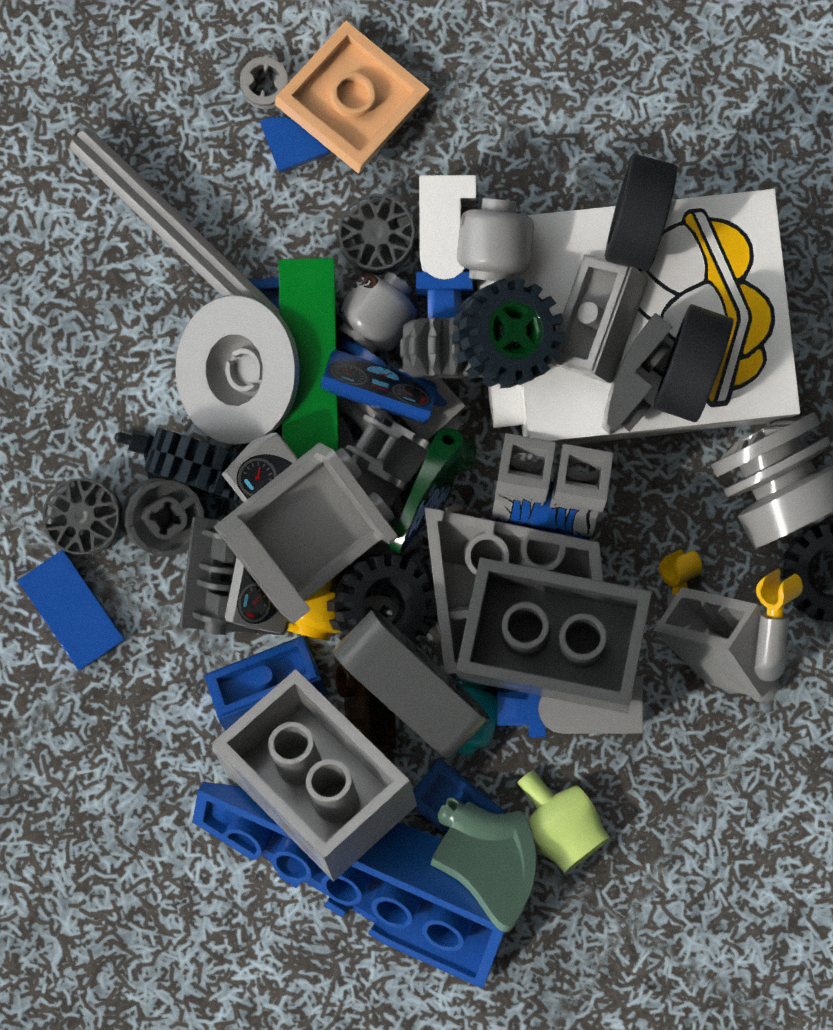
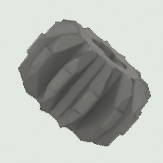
M454 317L419 318L403 325V339H400V357L403 359L404 372L413 378L424 379L472 378L466 372L471 367L470 363L467 360L459 363L455 355L462 351L461 344L452 345L451 334L459 331V326L452 325Z

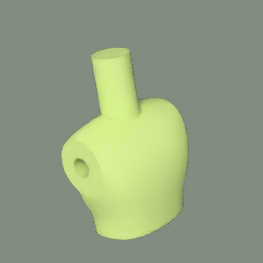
M531 770L517 782L537 808L527 819L533 834L535 848L542 855L557 864L564 873H568L610 839L601 823L600 815L595 806L579 786H572L554 795L535 770Z

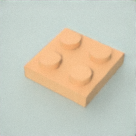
M345 21L279 92L274 105L359 174L427 98L430 89L348 21Z

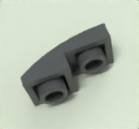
M654 313L636 336L614 377L607 398L602 428L610 435L620 425L630 432L652 406L644 397L653 386L636 373V370L641 366L650 373L671 348L663 339L673 327L657 313Z

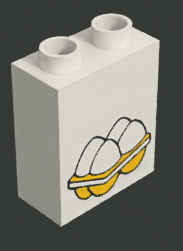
M775 189L672 200L654 262L649 271L638 269L648 277V284L619 366L636 336L654 313H657L673 327L663 339L671 348L650 373L641 366L636 370V373L653 386L644 397L652 406L630 432L622 425L612 435L602 428L605 406L612 383L602 382L554 364L548 365L551 369L545 374L524 384L511 388H500V384L492 387L488 386L493 428L521 425L522 436L556 442L555 446L774 423L782 418L789 419L799 415L800 405ZM616 206L527 215L534 222L531 262L529 268L521 274H515V278L524 279V287H529L535 283L543 288L539 294L542 300L549 296L554 299L557 304L549 308L552 316L559 313L563 314L583 255L587 254L605 259L606 244ZM476 279L477 291L496 281ZM691 304L733 318V328L719 372L699 420L695 423L654 409L653 407L674 341L685 313Z

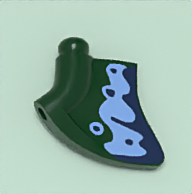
M445 428L439 430L435 435L394 531L398 538L390 543V549L401 554L426 524L424 507L442 510L456 476L469 470L476 458V448L470 440L463 438L457 430Z

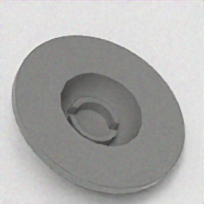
M225 296L203 306L186 326L177 350L175 373L177 389L183 407L192 422L204 434L226 444H248L253 439L274 432L285 420L296 398L300 367L298 351L292 333L283 318L272 307L261 300L248 296Z

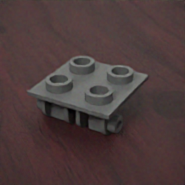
M192 517L179 627L204 629L205 633L226 635V631L284 635V631L282 633L250 629L225 621L236 556L213 527L221 521L220 519Z

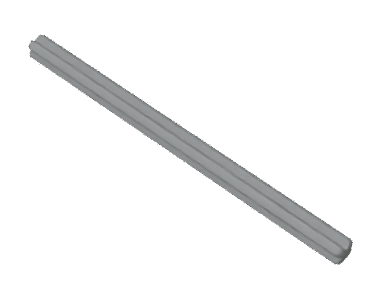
M86 127L74 137L69 145L70 150L223 297L248 296L261 300L280 315L279 309L91 128ZM338 396V408L363 432L369 424L363 419L365 414L373 419L377 413L384 417L381 423H383L385 418L392 423L396 422L385 411ZM422 462V464L420 465V467L417 469V471L415 472V474L412 476V479H413L414 481H416V479H417V476H418V474H419V472H420V469H421V467H422V465H423V462Z

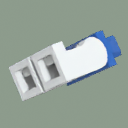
M419 175L420 261L422 272H416L417 297L428 298V319L435 317L453 318L461 312V298L471 297L473 291V279L469 278L468 269L458 263L457 249L461 212L476 208V175Z

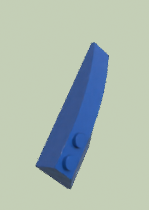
M202 782L197 792L192 823L251 860L258 859L260 855L272 862L274 869L279 873L278 877L293 887L297 888L300 883L305 882L326 894L329 898L324 906L340 917H343L348 908L374 922L368 934L381 943L479 988H484L507 932L496 928L475 897L462 883L430 865L432 857L442 839L427 832L397 823L333 882L240 786Z

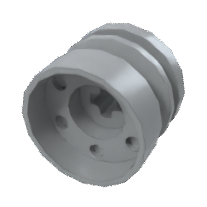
M814 412L806 416L789 419L782 418L733 443L734 445L718 461L711 464L716 477L737 467L740 468L744 475V478L723 489L727 497L752 491L756 501L737 516L754 549L788 535L833 512V465L816 470L811 462L813 458L822 453L831 443L827 437H824L804 447L798 437L820 425Z

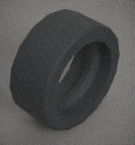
M632 154L623 178L605 250V259L607 261L646 271L650 270L656 257L669 214L677 179V165Z
M693 304L689 305L664 369L655 397L654 409L694 423L699 420L719 372L733 328V318Z

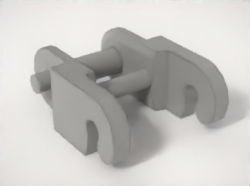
M378 413L374 419L365 414L363 419L369 423L357 445L354 447L347 444L346 449L353 453L352 459L356 463H358L360 458H363L370 462L367 468L368 471L405 491L408 486L406 483L383 470L385 459L396 440H399L402 436L426 450L430 448L431 443L418 437L415 433L396 422L392 424L391 428L381 423L384 417ZM378 430H381L390 436L375 459L366 454V451Z

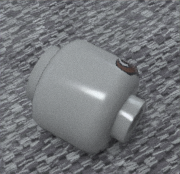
M483 198L482 209H470L462 214L457 261L462 267L470 269L469 278L489 281L506 279L507 282L515 279V274H521L529 268L534 222L529 216L516 213L517 201Z
M389 271L382 278L370 273L362 274L336 308L337 318L341 322L337 330L343 336L358 343L372 354L376 349L384 352L393 350L403 337V325L411 320H416L417 310L408 299L413 289Z

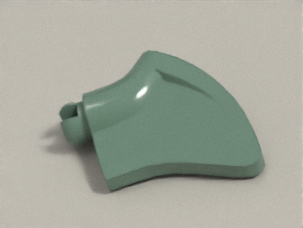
M450 797L447 799L446 805H442L437 816L438 821L450 827V829L436 849L430 865L462 883L475 897L496 928L503 932L511 931L528 902L535 878L536 849L529 823L521 811L496 814L486 811L471 802L464 804L460 799Z

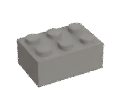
M296 669L211 743L222 768L333 882L417 806L410 780Z

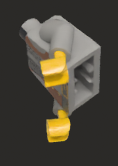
M678 550L664 557L659 564V573L664 582L672 587V593L667 594L668 609L653 631L708 684L749 695L757 702L767 701L772 698L779 689L780 681L778 678L784 673L786 662L789 659V650L786 647L789 616L784 613V605L802 593L803 585L799 575L793 574L781 583V571L776 569L761 579L757 584L756 593L760 602L767 607V611H763L755 603L689 589L687 581L702 573V562L697 552L689 551L684 554L682 550Z

